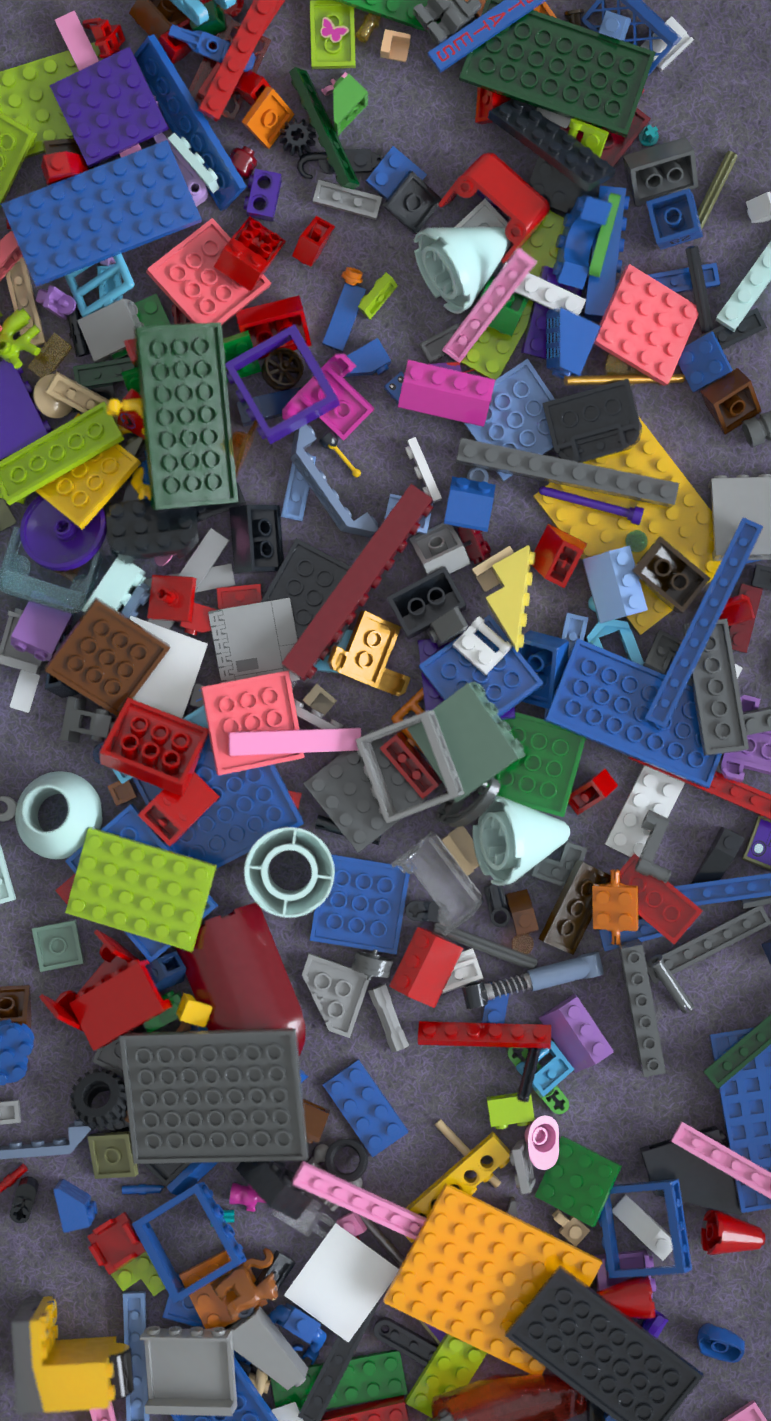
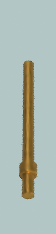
M673 374L669 384L684 383L685 375ZM647 375L564 377L565 385L610 384L624 379H629L630 384L658 382Z

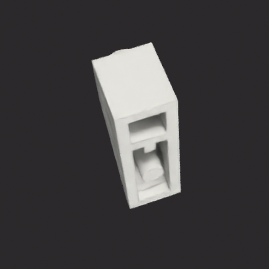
M626 1194L613 1207L612 1213L660 1259L664 1260L673 1250L671 1235Z

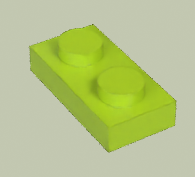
M385 273L375 282L372 290L361 299L358 308L368 319L371 320L398 287L393 277Z

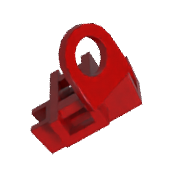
M101 18L87 19L82 22V26L92 30L94 34L95 46H98L101 52L99 55L100 59H105L120 51L119 47L126 40L120 24L110 25L108 19Z

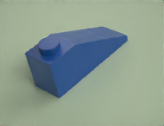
M378 338L347 355L356 367L344 377L373 375L376 372L380 375L389 369L388 365L391 364V359Z

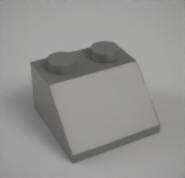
M443 522L428 529L427 535L418 534L409 538L427 576L443 567H446L450 574L470 564L465 548L452 525L444 524Z

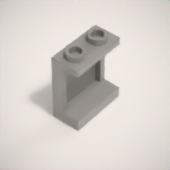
M122 298L77 320L95 362L107 361L110 359L109 356L126 349L123 341L135 338L134 327L144 326L139 321L137 316L138 308L133 301Z
M15 608L14 612L8 611L7 614L9 617L0 645V664L39 674L43 661L38 660L29 652L16 650L10 644L11 635L24 611Z

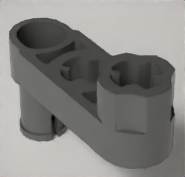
M648 810L641 828L650 831V834L638 859L635 871L644 876L650 875L663 881V883H667L672 871L655 864L653 859L670 819Z

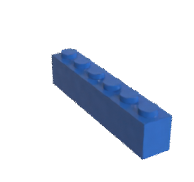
M600 186L598 199L608 202L610 192L621 195L600 277L589 275L584 318L589 321L601 322L619 282L616 281V273L621 274L622 260H618L619 252H623L625 239L621 238V231H626L627 217H623L624 209L628 210L630 196H625L626 188ZM600 228L597 231L595 238L593 240L591 262L598 240Z

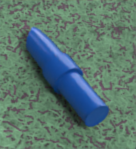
M147 1184L122 1185V1194L160 1193L165 1186Z

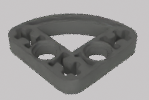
M492 777L475 791L480 793L479 797L460 813L459 811L464 801L456 803L454 799L441 803L436 812L437 821L450 827H462L473 822L487 810L500 789V781Z

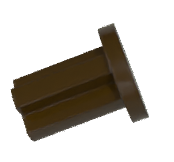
M584 9L566 11L564 16H568L569 23L582 27L581 14L584 13Z

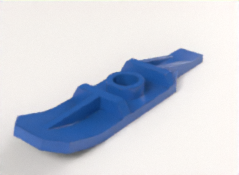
M173 24L168 36L187 43L193 52L219 63L222 62L231 44L205 31H189ZM210 42L216 44L217 48L215 50L209 48ZM252 53L244 72L253 68L256 59L254 53Z

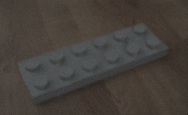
M720 619L691 675L704 756L749 750L727 619ZM691 623L682 625L684 637Z

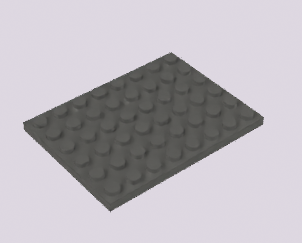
M296 1028L124 1033L119 1036L134 1164L301 1161L308 1159Z

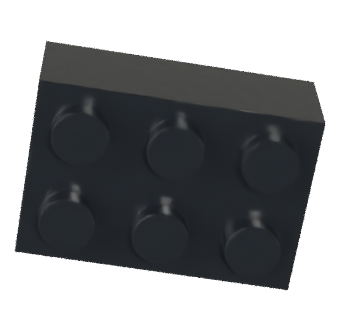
M538 156L529 181V185L548 201L550 207L569 214L578 197L586 195L595 198L599 187L598 185L588 192L540 156Z
M284 1161L241 1162L236 1168L237 1171L269 1208L297 1221L312 1202L313 1198L307 1193V1190L293 1184L292 1179L295 1173L285 1168L286 1163Z

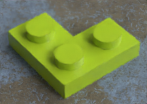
M147 1252L111 1274L122 1291H125L140 1279H142L153 1296L165 1289Z

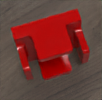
M126 1212L106 1221L94 1229L92 1234L87 1236L92 1244L88 1247L98 1265L104 1266L109 1275L146 1252Z

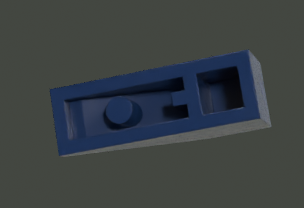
M301 387L260 395L252 399L266 421L282 416L283 408ZM241 401L236 402L244 427L258 423L257 420L252 422L246 412V409L249 408L246 401L243 403Z

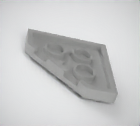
M309 953L302 972L304 981L328 1030L350 1038L370 980H367V975L354 971L351 967Z

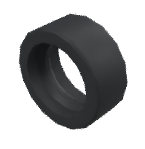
M348 1138L339 1139L327 1149L325 1166L329 1174L350 1182L360 1178L367 1169L368 1154L365 1148L357 1141ZM343 1147L353 1148L359 1155L358 1167L355 1171L347 1174L338 1171L334 1165L335 1154Z

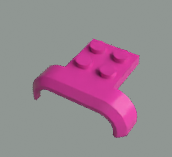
M344 353L335 354L321 368L338 397L340 405L319 417L343 441L374 410V407L343 378L356 367ZM314 377L283 408L282 416L284 420L325 398Z

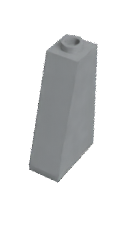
M261 1306L256 1308L249 1317L242 1318L228 1328L232 1330L233 1350L284 1388L289 1390L293 1386L298 1387L304 1383L309 1368Z

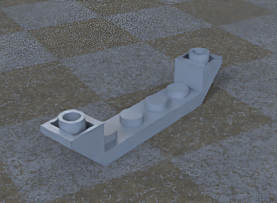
M306 424L295 430L290 459L337 527L343 532L372 537L379 529L375 518L366 512L353 521L351 512L348 508L343 507L337 492L331 489L326 482L324 473L316 468L312 456L305 452L304 449L316 440L312 427Z
M76 1119L68 1127L69 1141H66V1138L54 1139L52 1143H44V1140L31 1141V1144L22 1145L21 1141L11 1142L9 1146L0 1147V1159L71 1154L91 1128L88 1125L86 1126L80 1119Z

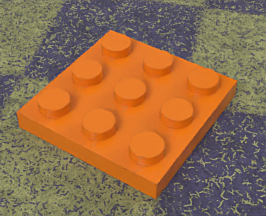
M224 1250L180 1273L179 1276L185 1288L224 1266L231 1259L227 1251ZM250 1268L249 1275L253 1283H255L256 1278ZM216 1280L189 1295L205 1329L225 1327L234 1322L226 1307L237 1296L234 1291H229L226 1298L221 1301L211 1287V1284ZM262 1300L254 1307V1310L259 1306L267 1305V1301Z

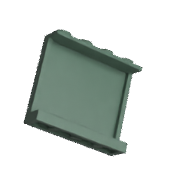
M476 682L467 683L433 709L465 793L454 798L456 803L467 799L481 785L518 758L525 756L522 751V744L513 738L509 725L504 720H501L497 714V707L488 701L484 688ZM421 722L409 727L408 731L445 785L423 723Z

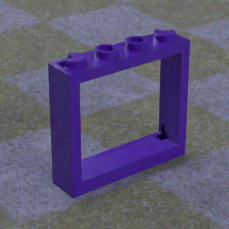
M295 324L225 363L228 370L226 377L231 385L235 383L238 387V390L235 392L241 403L246 401L249 406L246 412L252 422L257 420L259 427L256 428L262 439L267 438L270 445L340 405L338 397ZM292 340L325 398L270 429L237 371Z

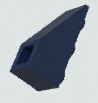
M177 951L162 956L145 966L158 992L179 984L185 979L186 967Z

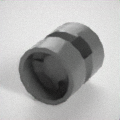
M771 411L760 414L759 419L752 417L742 421L743 432L751 448L764 444L765 439L771 441Z

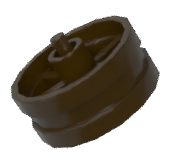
M283 347L269 353L262 364L261 372L263 379L270 387L284 391L291 389L297 384L303 375L304 366L302 359L296 352ZM277 356L279 364L270 358ZM282 356L289 358V360H283ZM293 362L296 368H291L290 363ZM268 364L276 369L269 372ZM288 372L297 373L295 381ZM272 375H276V377H278V381L274 379ZM284 376L289 381V383H282V379Z

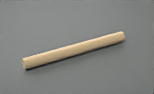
M441 1119L434 1124L464 1156L471 1151ZM493 1175L489 1183L494 1188H497L501 1181Z

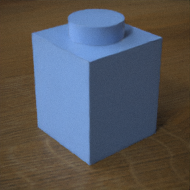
M606 11L599 33L625 41L632 19Z

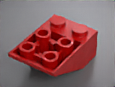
M249 216L223 248L214 268L251 292L282 249L286 240Z
M194 771L183 797L163 789L138 816L171 846L220 796Z

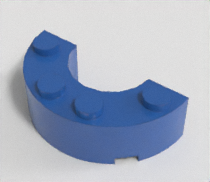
M583 195L577 198L571 213L565 215L563 233L558 236L556 241V247L559 249L557 260L553 267V274L556 275L558 283L583 289L590 270L589 255L593 240L599 228L606 224L612 203Z

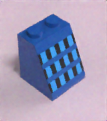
M562 307L548 310L546 314V368L553 371L552 375L560 379H564L565 376H580L601 327Z

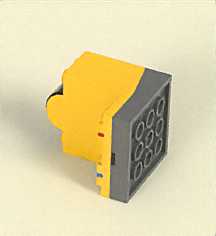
M52 1296L25 1299L12 1321L17 1414L109 1408L112 1400L125 1398L134 1391L132 1351L129 1345L117 1343V1336L55 1340L58 1339V1325H55L57 1321V1303Z

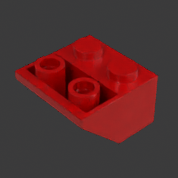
M548 524L534 551L535 564L532 566L545 579L565 588L588 543Z

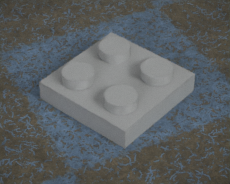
M520 1139L516 1142L510 1153V1161L517 1171V1174H515L516 1186L521 1189L522 1194L531 1192L536 1178L532 1162L529 1159L528 1145L525 1139Z

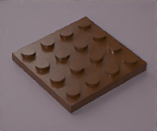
M96 597L45 666V671L118 717L127 698H134L169 651L170 645Z

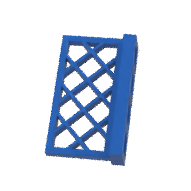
M596 0L581 19L591 30L599 32L597 28L601 27V25L594 26L588 20L594 12H602L603 21L605 11L617 10V14L621 15V10L630 9L633 12V22L630 25H633L634 39H625V42L634 41V45H637V41L649 40L651 51H653V40L662 39L667 44V47L661 53H655V56L658 57L652 62L648 76L682 39L642 0H617V7L605 8V0ZM602 3V9H597ZM646 24L649 27V37L637 38V25Z

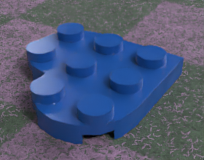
M11 1019L0 1021V1085L17 1082L25 1076L28 1064L27 1056L32 1052L35 1036L32 1030L24 1023L22 1025L12 1023Z

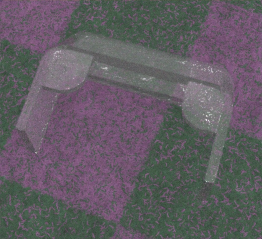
M433 831L419 839L391 863L393 868L398 865L403 873H414L439 907L437 918L443 926H446L442 932L444 936L473 917L483 903V897L470 878L465 875L449 850Z

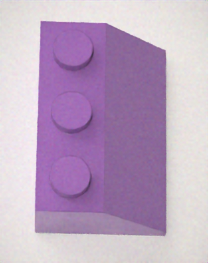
M573 994L539 1017L542 1024L551 1025V1037L572 1065L575 1073L599 1063L614 1053L576 994Z

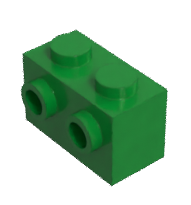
M172 990L161 996L163 1000L169 999L173 1007L143 1024L148 1033L178 1019L176 1011L182 998L180 991L174 993Z

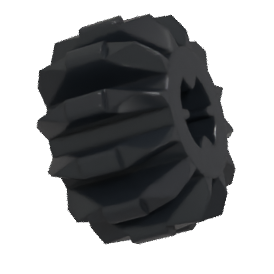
M293 118V125L285 122L286 129H280L282 137L279 138V142L284 144V151L290 149V156H294L295 151H298L299 157H302V150L310 153L311 149L309 146H315L316 144L313 140L316 137V132L311 131L313 129L311 124L305 126V119H302L300 124H298L297 119ZM298 134H301V138H299L298 141H295L294 137H296Z

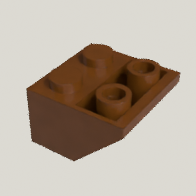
M303 1099L307 1142L313 1143L315 1141L318 1143L330 1110Z

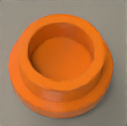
M346 267V270L342 272L341 276L347 284L356 286L357 283L363 282V272L356 268Z

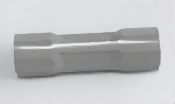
M386 983L369 989V995L377 1010L391 1052L407 1048L409 1044L399 1023Z

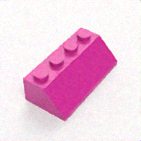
M408 360L398 407L484 427L495 380Z

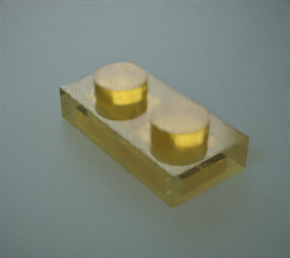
M53 333L40 350L39 355L32 360L27 368L40 378L53 374L73 347L56 333Z

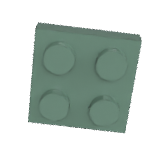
M76 919L32 928L40 972L85 963Z

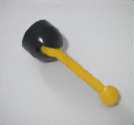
M331 430L319 443L325 449H334L351 469L352 475L356 478L359 477L361 471L355 469L337 447L338 438Z

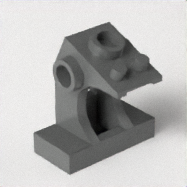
M68 696L60 740L79 743L80 733L91 735L90 739L104 742V738L108 737L117 720L115 719L116 716H111L109 711L96 709V713L85 711L87 699ZM84 715L92 717L90 729L81 728Z

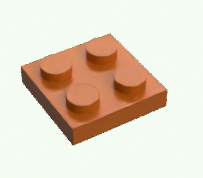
M267 86L241 122L264 147L270 149L279 137L280 129L285 128V122H289L295 113L273 88Z

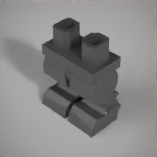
M428 0L425 7L422 4L413 7V14L438 46L466 27L467 24L474 21V15L480 10L481 3L479 0H468L467 2L464 0ZM441 19V22L437 24L436 21Z

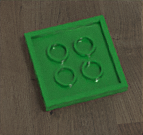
M561 1136L558 1159L554 1166L546 1170L535 1197L585 1224L595 1227L622 1166L565 1136Z

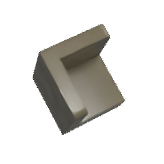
M318 684L303 699L307 705L324 714V716L337 702L334 697Z

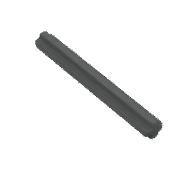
M436 922L434 925L433 933L529 970L534 969L537 965V958L442 922Z

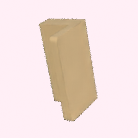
M510 546L471 570L485 592L500 584L494 574L492 565L514 553Z
M457 827L441 838V841L465 875L468 876L474 872V869L479 864L474 850L473 839L465 827Z

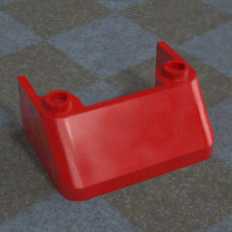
M488 152L481 155L456 180L438 206L441 208L449 204L457 194L463 198H469L479 189L511 218L506 225L505 234L514 245L501 260L505 264L516 250L526 243L547 217L550 205L543 196L498 156Z
M96 930L94 932L95 935L104 943L100 948L99 954L105 961L78 993L84 990L91 991L94 989L92 987L93 984L103 979L106 982L111 979L109 976L111 973L122 969V971L128 968L127 964L138 958L119 942ZM72 990L65 991L59 995L56 1001L43 994L39 997L57 1019L84 1032L69 1004L76 1000L75 995L78 993Z

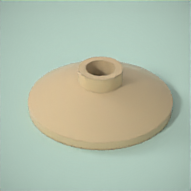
M49 374L40 378L36 383L33 392L34 402L38 410L45 416L61 418L68 415L72 407L46 393V389L55 375Z

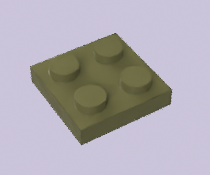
M130 1131L93 1133L88 1136L95 1179L136 1177L139 1174L137 1164H134Z

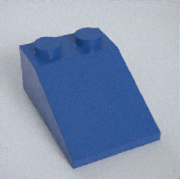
M530 630L524 634L523 648L519 647V652L542 680L543 686L522 700V702L549 709L568 661L569 640Z

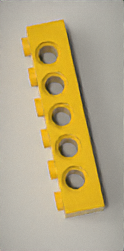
M491 1132L405 1209L416 1214L422 1213L428 1217L433 1207L431 1202L438 1198L445 1183L458 1185L461 1191L473 1195L477 1190V1185L482 1181L483 1183L489 1181L494 1175L492 1172L498 1167L502 1169L510 1162L511 1151L494 1132ZM488 1155L493 1158V1161L490 1164H484L481 1162V1158ZM467 1170H473L476 1172V1176L469 1179L465 1177L464 1173ZM405 1236L411 1243L415 1241L414 1239Z

